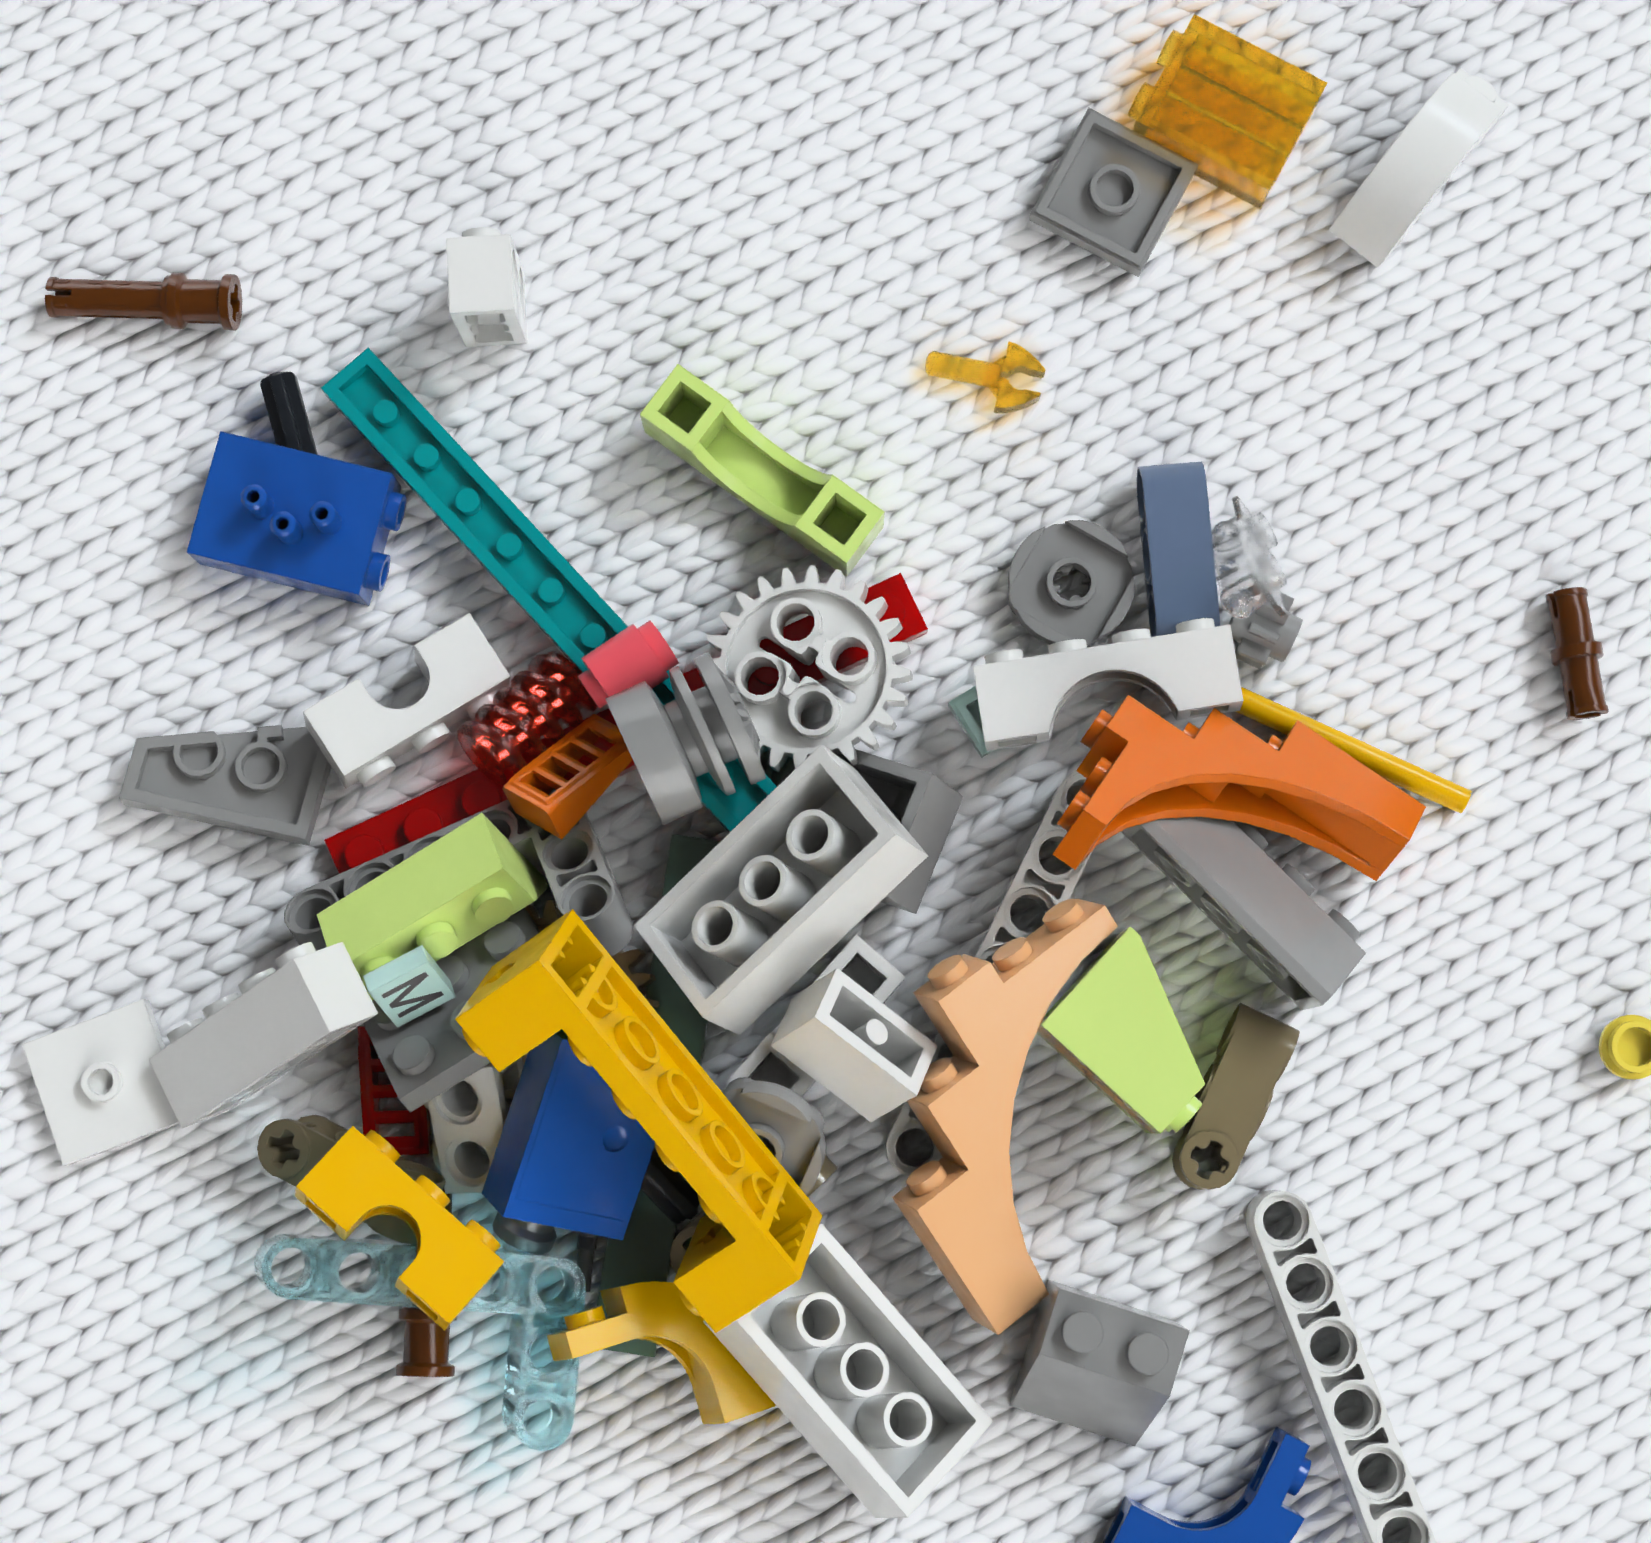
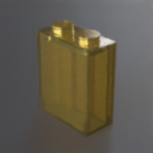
M1194 14L1183 34L1173 29L1156 62V64L1164 67L1162 74L1155 86L1146 82L1143 83L1127 116L1136 120L1133 131L1199 164L1195 176L1261 209L1312 116L1327 82Z

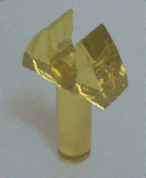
M1010 341L1007 344L1006 356L993 363L938 351H931L925 362V371L929 376L988 387L997 399L994 407V413L996 414L1018 411L1040 400V392L1026 389L1018 390L1012 387L1006 378L1020 372L1028 376L1044 378L1046 372L1042 364L1031 353Z

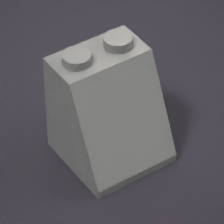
M1047 1280L1046 1289L1049 1295L1041 1300L1009 1405L1135 1446L1171 1395L1190 1330L1171 1319Z

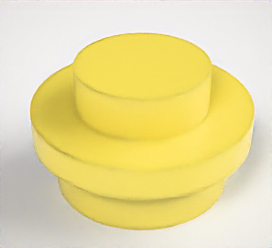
M1624 1015L1615 1018L1603 1029L1599 1039V1054L1603 1064L1614 1075L1632 1080L1642 1079L1651 1075V1020L1639 1015Z

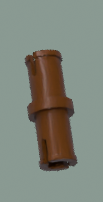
M1585 587L1565 588L1545 596L1546 603L1549 606L1556 648L1550 652L1552 665L1559 666L1567 708L1566 717L1568 720L1590 719L1609 712L1605 701L1598 659L1604 656L1601 642L1594 640L1587 601L1588 592Z

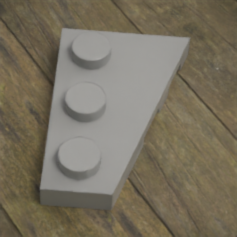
M282 725L257 727V731L217 735L215 731L143 737L136 739L119 799L124 805L309 846L331 765L306 727L283 729Z

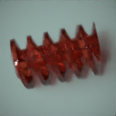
M550 651L547 654H537L528 664V670L519 671L511 679V687H502L493 696V704H484L475 713V721H465L457 730V740L465 754L494 783L505 784L506 776L504 772L506 770L515 775L527 765L522 756L524 753L535 759L546 750V747L540 740L542 736L553 744L565 736L558 720L573 728H576L583 722L582 715L575 705L576 703L592 712L598 708L578 678L583 672L567 658L555 651Z

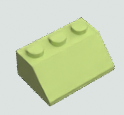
M480 813L317 914V918L326 946L329 947L340 942L344 943L367 990L363 978L367 973L421 945L424 946L436 962L536 901L549 886L545 877L483 813Z

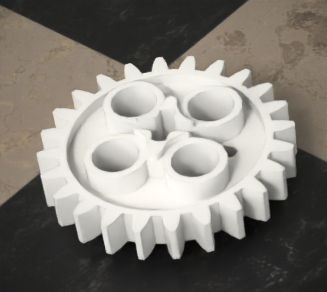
M815 565L809 566L805 580L802 583L796 582L788 567L782 570L781 587L773 589L763 576L757 578L761 596L753 600L748 595L740 591L737 592L735 595L743 611L739 616L721 611L718 616L729 629L727 636L708 635L707 641L717 651L721 652L719 658L712 659L720 670L734 682L760 739V757L767 750H770V767L774 771L779 772L785 765L788 757L793 758L796 769L820 745H823L835 755L842 753L853 766L858 764L854 746L861 741L869 748L877 751L880 747L872 733L875 727L878 725L893 731L897 727L892 717L886 712L888 706L907 707L908 704L906 696L894 689L895 684L913 680V674L910 669L895 665L896 661L911 654L908 643L889 641L903 629L899 619L891 618L880 622L879 620L888 608L886 600L881 596L868 604H864L868 593L866 583L860 580L847 592L844 590L845 577L842 571L838 569L831 575L827 584L821 583L819 572ZM808 614L814 617V628L806 638L800 641H791L783 637L785 623L792 616ZM761 640H771L804 665H811L815 660L823 676L838 686L853 692L856 695L855 701L853 703H846L811 677L805 676L800 681L799 676L788 662L760 648ZM850 647L865 649L868 652V661L859 673L844 675L836 670L837 658L844 650ZM761 667L777 669L779 671V680L771 692L764 695H755L749 692L748 681L755 670ZM815 700H824L831 703L832 716L825 726L819 729H808L801 725L802 711L809 703Z

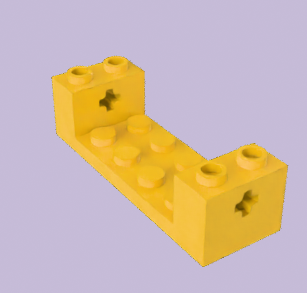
M573 909L494 964L455 1018L462 1027L463 1036L470 1048L478 1055L487 1057L497 1071L501 1072L562 1029L568 1036L569 1045L575 1056L586 1066L594 1067L611 1088L613 1099L621 1112L630 1119H636L655 1141L656 1151L663 1163L672 1171L680 1172L697 1192L699 1203L706 1215L700 1218L673 1281L687 1309L697 1316H702L712 1330L717 1333L800 1280L823 1215Z

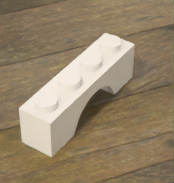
M1201 618L1177 624L1175 626L1176 633L1151 637L1149 629H1133L1112 635V644L1087 647L1085 639H1072L1050 644L1048 646L1049 654L1024 658L1023 651L1019 649L1003 650L986 655L984 657L985 664L973 666L986 750L991 751L1050 741L1055 720L1066 702L1080 690L1103 681H1127L1145 687L1165 703L1176 721L1208 716L1213 708H1216L1221 713L1240 711L1244 700L1231 625L1215 627L1214 619Z

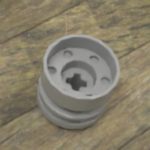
M709 652L693 658L704 687L691 692L679 666L669 669L670 682L675 700L663 705L653 689L645 681L606 698L614 720L663 825L703 807L702 796L696 778L709 772L726 796L735 793L736 790L725 764L735 759H738L751 785L766 779L760 759V739L734 682L714 663Z

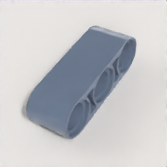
M1202 461L1139 466L1136 477L1137 501L1151 637L1176 633L1175 626L1177 624L1194 619L1212 618L1214 619L1215 627L1220 626L1208 491Z

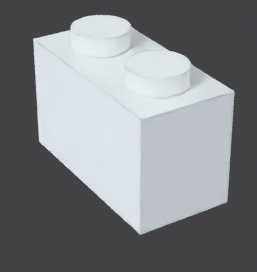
M838 968L792 998L770 1045L870 1122L918 1095L937 1049V1045Z

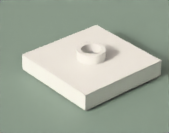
M139 1000L22 1044L63 1166L77 1163L180 1124L149 1061V1058L165 1048L149 1000Z

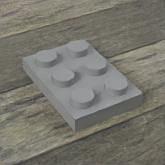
M525 908L454 950L450 955L436 961L450 979L455 998L398 1028L376 1001H372L378 1014L363 1024L398 1099L410 1113L491 1063L487 1057L478 1055L470 1048L463 1036L462 1027L455 1018L490 968L540 932Z

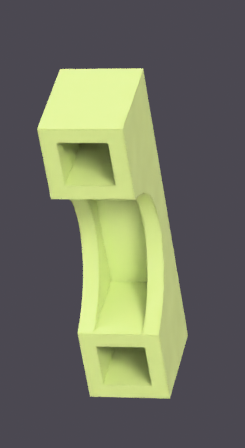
M679 364L676 365L640 413L646 434L831 567L841 570L845 577L850 574L884 528L885 512L834 475L819 472L789 455L753 427L727 398Z

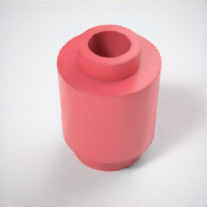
M649 620L639 628L631 624L582 657L581 659L588 670L580 674L578 678L600 709L607 704L606 698L643 681L652 689L669 678L667 671L679 664L661 633Z

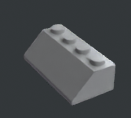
M1206 817L1164 818L1129 827L1121 831L1301 1010L1323 1006L1366 954L1356 943L1361 935L1355 926L1334 909L1328 914L1325 913L1309 897L1314 892L1310 882L1289 864H1286L1281 869L1263 851L1268 846V843L1252 825L1243 822L1235 824L1233 821Z

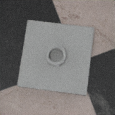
M1088 107L1033 207L1029 220L1139 277L1195 175L1199 164Z

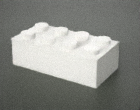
M820 745L662 897L634 927L702 1018L737 1035H741L921 864L928 855L859 772L823 745Z
M822 1223L819 1224L800 1280L717 1333L712 1330L705 1320L703 1321L875 1518H908L994 1422Z

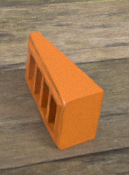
M593 714L519 770L502 789L516 814L562 840L633 759L618 726ZM601 737L614 746L605 752L593 744ZM583 755L594 760L588 766L578 762ZM568 772L575 775L569 781L564 779ZM553 789L556 790L551 795H548Z

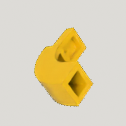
M640 1282L600 1290L607 1314L606 1317L602 1305L579 1311L564 1317L567 1329L547 1335L553 1361L574 1359L633 1339L646 1340L665 1348L677 1358L686 1370L693 1387L703 1424L728 1423L776 1406L705 1325L703 1317L697 1316L687 1309L679 1296L677 1286L672 1282Z

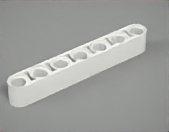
M1077 771L1067 775L1056 790L975 955L976 958L986 960L993 956L1005 943L1019 937L1026 938L1031 934L1019 930L1011 920V907L1017 900L1024 898L1033 899L1042 906L1044 913H1046L1058 903L1070 899L1091 853L1075 870L1071 868L1067 873L1059 875L1047 872L1040 864L1038 854L1042 845L1047 842H1061L1067 833L1065 829L1057 825V822L1068 807V790L1074 786L1083 785L1087 779ZM938 1032L933 1041L937 1045V1049L931 1063L953 1056ZM905 1102L902 1104L888 1133L885 1149L886 1157L892 1167L901 1174L909 1176L920 1166L912 1167L900 1161L896 1153L897 1139L908 1129L918 1128L925 1132L926 1130L909 1104ZM934 1143L932 1155L927 1162L939 1161L943 1158Z
M1275 1189L1263 1191L1253 1197L1247 1206L1245 1214L1246 1228L1364 1543H1383V1528L1388 1521L1395 1517H1406L1410 1522L1411 1534L1406 1543H1437L1313 1214L1305 1200L1297 1194ZM1283 1201L1293 1212V1226L1288 1234L1280 1238H1273L1264 1228V1212L1274 1202ZM1307 1263L1316 1273V1289L1309 1297L1296 1300L1287 1289V1277L1292 1268L1299 1264ZM1332 1326L1340 1337L1339 1351L1332 1359L1319 1362L1315 1360L1311 1353V1338L1322 1327ZM1346 1390H1358L1364 1402L1362 1414L1352 1423H1339L1334 1413L1336 1399ZM1382 1453L1388 1467L1386 1476L1375 1486H1363L1358 1477L1359 1464L1369 1454Z

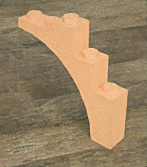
M1068 899L1053 906L1043 916L1042 921L1044 924L1026 938L1019 937L1001 946L993 954L992 964L989 961L966 954L962 956L953 955L942 960L929 971L927 975L929 981L913 992L953 1054L951 1058H942L930 1064L918 1095L907 1101L943 1158L939 1161L927 1162L914 1170L906 1180L907 1186L892 1198L970 1317L997 1335L1001 1334L1049 1295L1027 1252L1015 1210L1009 1149L1015 1095L1028 1049L1051 1002L1080 962L1118 927L1105 905L1081 899Z

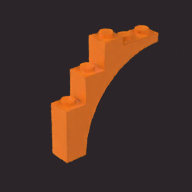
M1128 695L1114 716L1102 709L1080 741L1091 749L1076 770L1087 779L1057 822V825L1065 829L1067 833L1052 855L1075 870L1097 845L1126 828L1164 818L1206 817L1243 822L1288 835L1335 856L1377 881L1410 841L1426 806L1298 720L1283 740L1272 734L1267 742H1264L1219 710L1213 708L1200 728L1188 722L1181 731Z

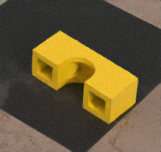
M352 1126L299 1182L295 1189V1197L344 1241L363 1221L370 1217L391 1215L403 1220L415 1235L417 1253L414 1261L398 1277L395 1287L445 1331L505 1262L495 1253L501 1245L490 1232L476 1221L471 1219L464 1226L446 1210L445 1207L451 1201L434 1182L424 1175H420L414 1181L398 1167L395 1162L400 1158V1154L381 1135L370 1130L364 1136Z

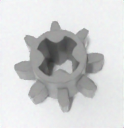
M1266 586L1264 591L1262 590L1259 599L1246 593L1242 595L1229 621L1233 640L1238 642L1235 650L1236 659L1258 669H1261L1262 665L1266 664L1268 657L1282 663L1284 662L1303 622V619L1289 612L1295 598L1269 586Z

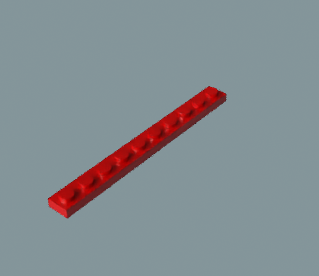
M901 573L868 588L864 604H868L881 596L888 604L885 614L879 621L898 618L903 627L895 637L889 640L890 642L908 643L928 633L925 621ZM808 615L783 628V637L791 641H800L806 638L814 628V617ZM761 640L760 648L788 662L799 676L800 681L805 676L811 677L819 683L828 680L817 667L815 660L811 665H804L771 640ZM850 647L844 650L837 658L836 670L839 673H843L867 662L868 652L859 647ZM761 667L755 670L748 681L749 692L755 695H764L771 692L779 680V671L773 667ZM697 668L683 673L691 692L704 687ZM610 708L596 714L617 726ZM586 719L325 839L324 841L339 874L508 800L502 789L504 785L519 770ZM601 737L593 744L605 752L614 746ZM583 755L578 762L588 766L594 760ZM633 760L618 777L637 769ZM568 772L564 779L569 781L575 775Z

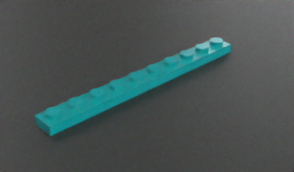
M369 347L321 387L325 396L581 673L588 670L581 659L582 657L628 627ZM670 676L667 680L653 688V691L663 705L675 700ZM738 759L725 764L736 790L735 793L726 796L718 787L709 772L696 777L702 796V804L729 833L777 787L766 774V779L751 785Z

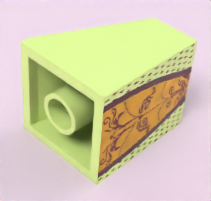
M1128 927L1110 942L1045 1014L1037 1034L1146 1133L1161 1134L1164 1130L1167 1132L1171 1130L1178 1132L1202 1106L1203 1103L1195 1095L1205 1085V1082L1142 938L1132 927Z

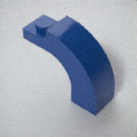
M1276 1427L1244 1493L1229 1509L1210 1519L1202 1521L1171 1519L1125 1496L1103 1543H1290L1305 1518L1294 1509L1282 1503L1287 1493L1293 1496L1297 1495L1308 1476L1311 1460L1306 1458L1305 1455L1310 1445L1300 1438Z

